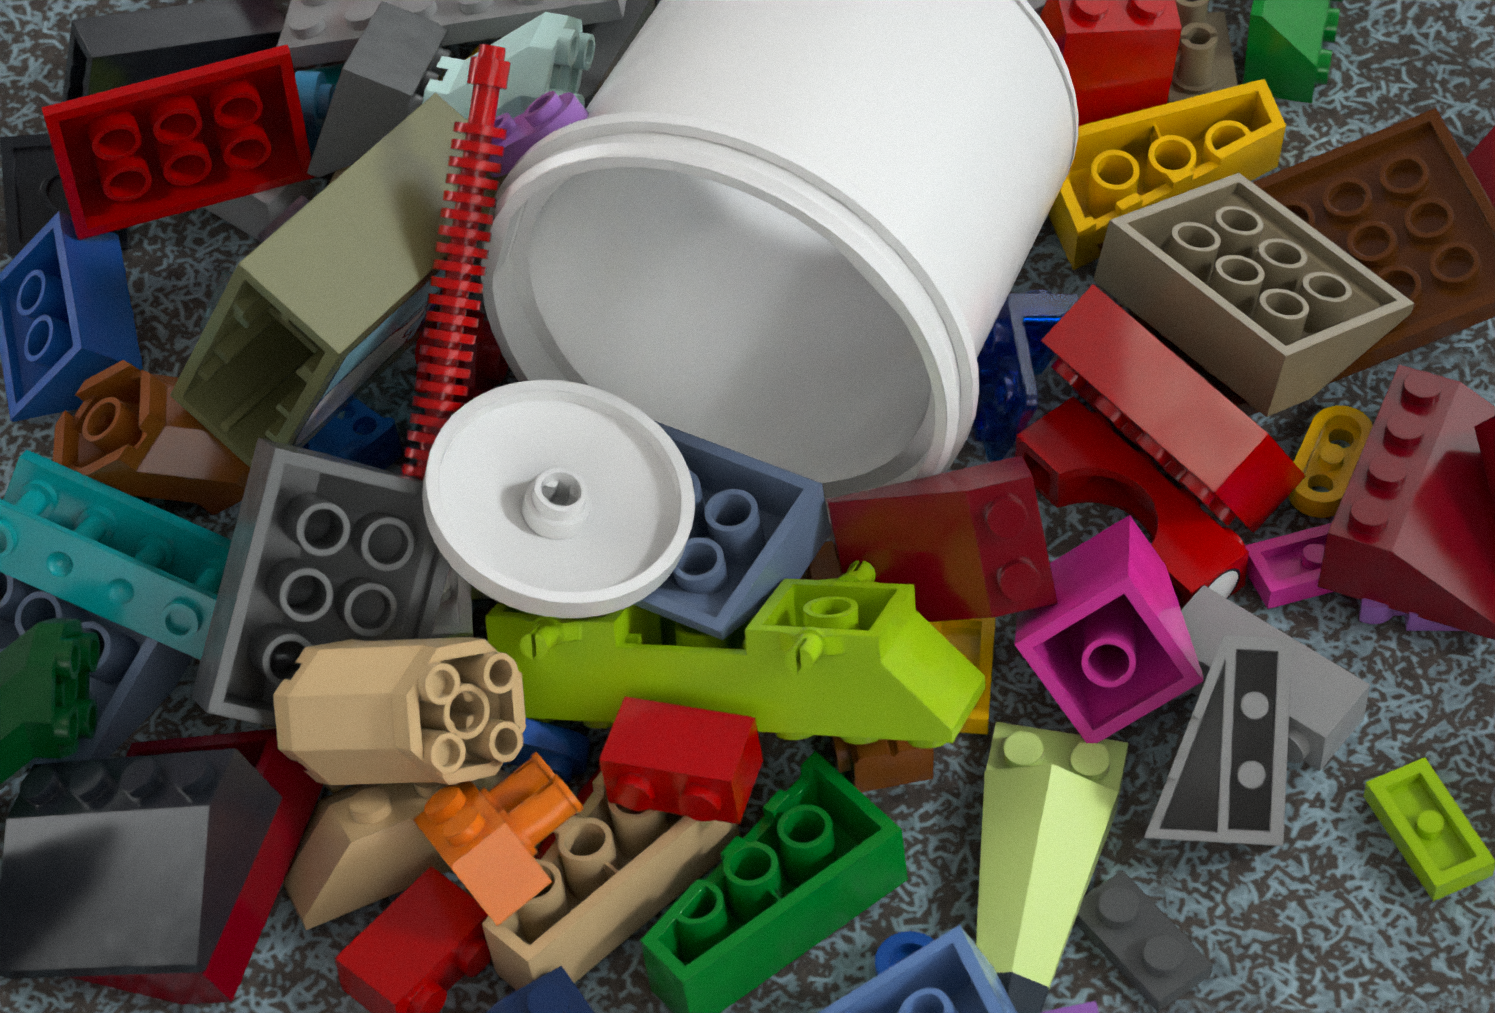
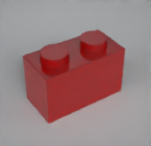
M625 696L599 758L609 803L620 804L636 811L650 809L685 815L702 822L715 820L733 824H740L763 762L755 717Z
M430 866L334 958L342 990L371 1013H439L446 1002L447 991L464 975L468 977L478 975L492 959L482 923L489 915L476 899Z

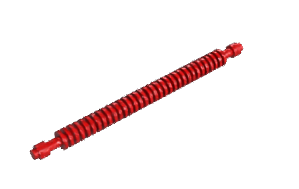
M479 44L478 57L471 56L467 83L473 85L468 123L454 122L453 132L465 134L466 137L465 140H451L450 149L463 151V157L449 156L448 166L460 168L461 170L460 175L446 173L445 183L457 185L458 190L457 192L444 190L443 200L456 204L455 209L441 208L440 213L441 218L453 220L452 226H438L437 234L449 236L450 243L436 242L435 252L446 253L448 257L447 261L433 260L432 269L444 270L445 277L431 276L430 286L441 287L443 290L442 295L428 293L427 303L439 304L440 310L439 312L426 310L425 320L435 321L438 324L437 329L423 327L422 337L435 339L434 346L422 344L420 346L419 354L433 357L432 363L418 361L417 371L430 373L429 380H415L414 388L427 390V397L413 396L412 405L423 407L425 410L424 414L410 413L409 422L422 425V430H408L407 440L420 443L419 448L405 447L404 453L405 457L417 459L416 465L403 464L402 474L415 476L414 478L424 480L429 454L435 438L444 424L450 419L451 412L458 411L466 404L453 401L454 395H468L469 387L456 384V378L470 379L471 369L460 368L458 364L459 360L473 361L474 352L462 351L461 344L475 345L476 335L465 334L463 331L464 326L478 328L479 318L467 317L466 311L467 309L480 311L482 301L470 300L468 298L469 292L483 294L484 284L471 282L472 275L485 277L487 267L474 265V258L488 260L489 250L476 248L477 241L491 242L492 235L490 232L479 231V225H493L494 220L493 215L483 214L481 211L482 207L496 208L497 199L484 196L485 190L498 191L499 181L486 178L487 173L501 174L502 164L489 162L490 156H504L505 147L493 145L492 139L506 140L507 136L506 129L497 128L494 125L500 89H507L511 63L504 61L506 48L494 45Z

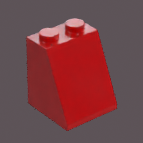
M1046 0L1039 17L1057 43L1068 67L1076 94L1079 113L1078 126L1167 104L1182 31L1175 0Z

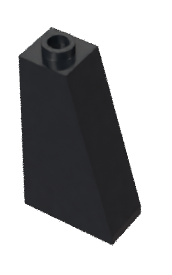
M213 0L74 19L71 23L62 102L277 47L286 15H281L273 0Z

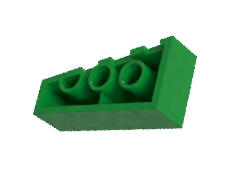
M816 751L800 766L801 776L786 792L779 789L763 806L764 816L744 838L736 836L720 853L722 862L705 880L696 879L640 940L650 989L673 1013H721L908 880L902 829Z

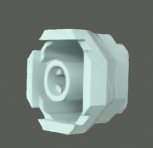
M544 12L491 44L506 48L504 61L511 63L507 89H500L496 117L509 113L514 118L524 113L530 104L549 91H555L558 96L572 92L584 107V96L577 94L580 87L582 71L588 70L593 61L595 37L593 34L583 33L581 19ZM442 56L437 68L446 69L447 72L442 81L429 80L424 90L422 104L436 92L461 116L468 119L473 85L467 83L471 57L462 60Z

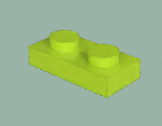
M1425 757L1366 782L1363 797L1432 901L1493 876L1495 859Z

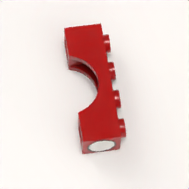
M1072 396L1016 435L1015 457H1023L1033 476L1035 489L1056 508L1077 503L1106 504L1127 512L1144 526L1152 539V547L1167 567L1181 610L1203 585L1227 599L1245 586L1249 551L1237 533L1230 528H1222L1201 509L1198 501L1189 491L1183 488L1178 489L1164 477L1146 453L1141 450H1134L1114 433L1110 423L1100 413L1089 411Z

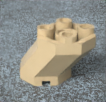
M458 637L383 641L350 639L305 647L295 663L301 664L293 678L291 680L283 679L273 694L278 749L290 760L298 761L308 769L304 772L316 782L328 785L437 782L451 785L495 776L502 764L514 760L522 749L523 732L526 729L522 673L518 671L516 662L508 654L498 652L485 639Z

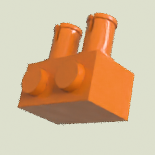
M534 752L530 759L490 791L484 786L478 790L471 781L461 782L457 785H448L440 789L430 797L425 804L424 811L415 817L413 821L498 926L552 883V880L533 858L538 853L534 847L577 812L580 813L584 810V807L563 780L551 770L537 752Z

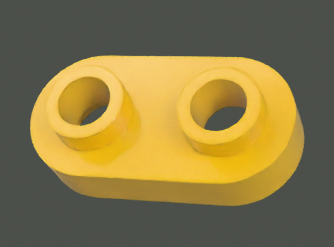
M1331 406L1321 410L1313 418L1294 460V463L1306 477L1288 496L1292 505L1300 512L1318 518L1331 517L1336 514L1373 426L1371 420L1360 410L1349 406ZM1334 440H1343L1349 443L1350 446L1342 448L1341 446L1330 442ZM1314 486H1322L1327 488L1329 491L1318 492L1310 488Z

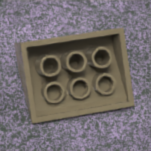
M1240 173L1109 220L1093 281L1114 296L1120 304L1133 311L1157 330L1163 338L1171 341L1199 363L1206 372L1214 375L1242 397L1249 406L1258 410L1266 417L1312 398L1409 316L1415 304Z

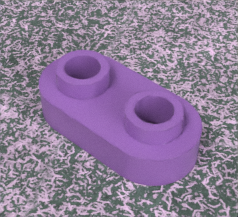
M549 91L530 104L524 113L514 118L509 113L496 117L494 127L506 129L507 136L506 140L492 139L493 145L502 146L505 149L503 157L490 156L489 162L502 164L501 174L490 173L492 177H500L509 173L515 163L535 143L553 131L576 121L587 119L589 113L572 92L558 96L555 91Z

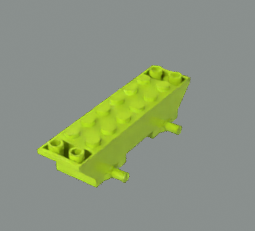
M859 560L851 563L848 571L838 578L820 580L784 578L759 612L724 640L636 605L600 616L556 618L524 612L498 602L485 616L488 638L486 641L498 652L508 654L516 662L518 671L522 673L525 718L543 723H550L556 719L582 721L585 726L590 728H609L613 726L625 696L755 717L758 732H773L777 737L784 740H802L813 735L839 736L843 741L850 744H868L879 739L906 740L911 746L917 748H935L954 742L986 688L985 675L916 610L914 584L875 582V569L867 561H863L860 567Z

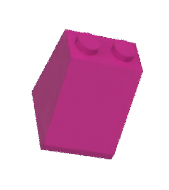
M1130 515L1050 563L1058 603L1017 612L1014 645L1086 743L1097 744L1203 682V674L1167 567Z

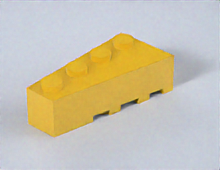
M1265 79L1078 126L1075 157L1069 173L1048 213L1072 269L1075 270L1100 257L1097 244L1104 242L1109 220L1236 173H1240L1252 181L1277 168L1286 124Z

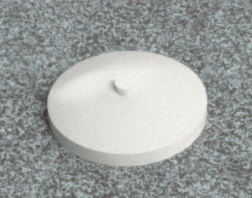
M531 380L507 384L489 390L463 405L444 424L435 438L423 480L422 499L427 526L435 544L452 568L472 586L492 599L524 612L547 617L585 618L600 616L629 607L647 597L666 581L676 568L683 555L695 513V495L689 469L681 452L662 427L638 407L612 393L589 385L561 380Z

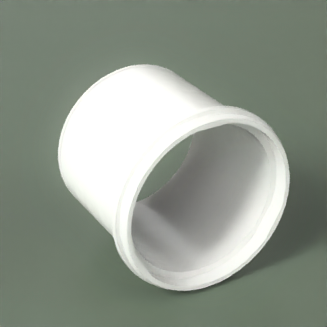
M661 0L587 106V119L576 121L553 131L535 143L515 163L495 195L497 199L496 208H490L489 215L494 216L493 225H486L485 232L492 233L491 242H482L481 247L482 249L489 250L488 260L481 259V266L487 267L485 277L481 276V284H484L483 301L489 324L503 357L519 382L561 380L589 385L628 401L650 416L654 421L822 483L831 534H833L826 499L945 473L961 451L976 415L979 396L977 357L1069 173L1075 157L1078 141L1079 113L1072 79L1057 43L1027 0Z

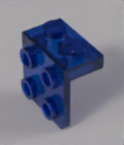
M1045 289L1031 290L1023 294H1008L977 357L979 396L976 415L973 421V430L977 441L983 442L988 461L1003 460L1016 441V435L1023 431L1036 412L1038 392L1034 375H1041L1055 355L1041 340L1078 301L1077 294H1053Z

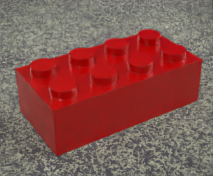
M1094 284L1090 286L1041 340L1058 357L1050 367L1087 404L1098 413L1106 416L1129 441L1141 451L1147 452L1157 461L1156 463L1183 488L1187 487L1226 526H1229L1237 518L1254 533L1306 477L1264 429Z

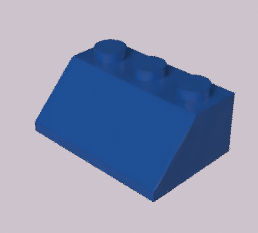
M60 211L51 218L0 272V356L10 421L13 422L60 413L65 410L79 409L83 400L75 394L83 382L121 360L134 365L140 371L141 369L143 370L119 235L107 232L78 240L72 217Z

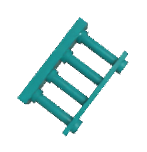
M26 450L19 456L4 499H0V572L201 660L232 540L29 450Z

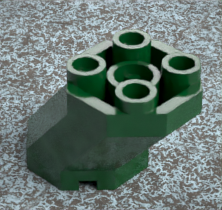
M52 618L38 622L0 652V790L41 758L62 759L77 752L80 739H93L98 723V708L95 699H89L90 672H95L98 666L100 645L97 633L83 632L80 619Z

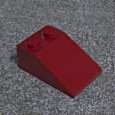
M1022 456L826 499L842 575L848 571L851 563L859 560V567L863 561H867L874 567L876 573L875 582L914 584L916 610L928 622L994 618L1058 603L1033 476Z

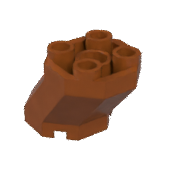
M124 360L86 379L75 394L83 400L75 415L73 416L65 410L55 424L54 462L131 496L190 502L208 514L216 515L242 501L250 472L248 465L170 396L179 377L150 374L142 369L140 371L134 365Z

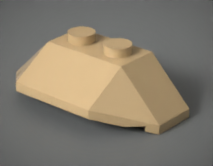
M499 769L495 776L471 780V782L478 790L484 786L490 791L511 773ZM437 782L356 784L319 799L290 868L283 880L284 888L306 930L406 890L430 866L441 874L452 871L413 821L415 817L424 811L425 804L430 797L440 789L448 786L447 784Z

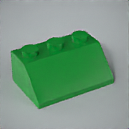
M1253 0L1249 20L1243 84L1265 79L1273 98L1312 103L1315 84L1327 85L1333 50L1322 49L1323 43H1335L1340 9L1332 8L1331 2L1343 3V0Z

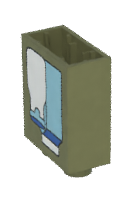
M436 92L238 263L170 394L176 402L250 468L258 438L302 448L419 339V332L423 330V327L426 328L435 322L425 320L426 310L439 312L440 310L439 304L427 303L428 293L442 295L443 288L430 286L431 276L444 278L445 271L432 269L433 260L447 261L448 257L446 253L435 252L436 242L450 243L449 236L437 234L438 226H452L453 224L452 219L441 218L440 213L441 208L455 209L456 204L444 201L443 193L444 190L455 192L458 190L457 185L445 183L446 173L460 175L461 170L460 168L448 166L449 156L463 157V151L450 149L451 140H465L466 137L465 134L453 132L454 122L468 123V119L461 116ZM487 173L486 179L499 181L500 187L509 173L500 177H492L490 173ZM485 190L484 196L495 198L497 191ZM482 207L481 213L489 214L490 208ZM480 224L479 231H485L486 225ZM477 241L476 248H481L482 242ZM474 258V265H479L481 259Z

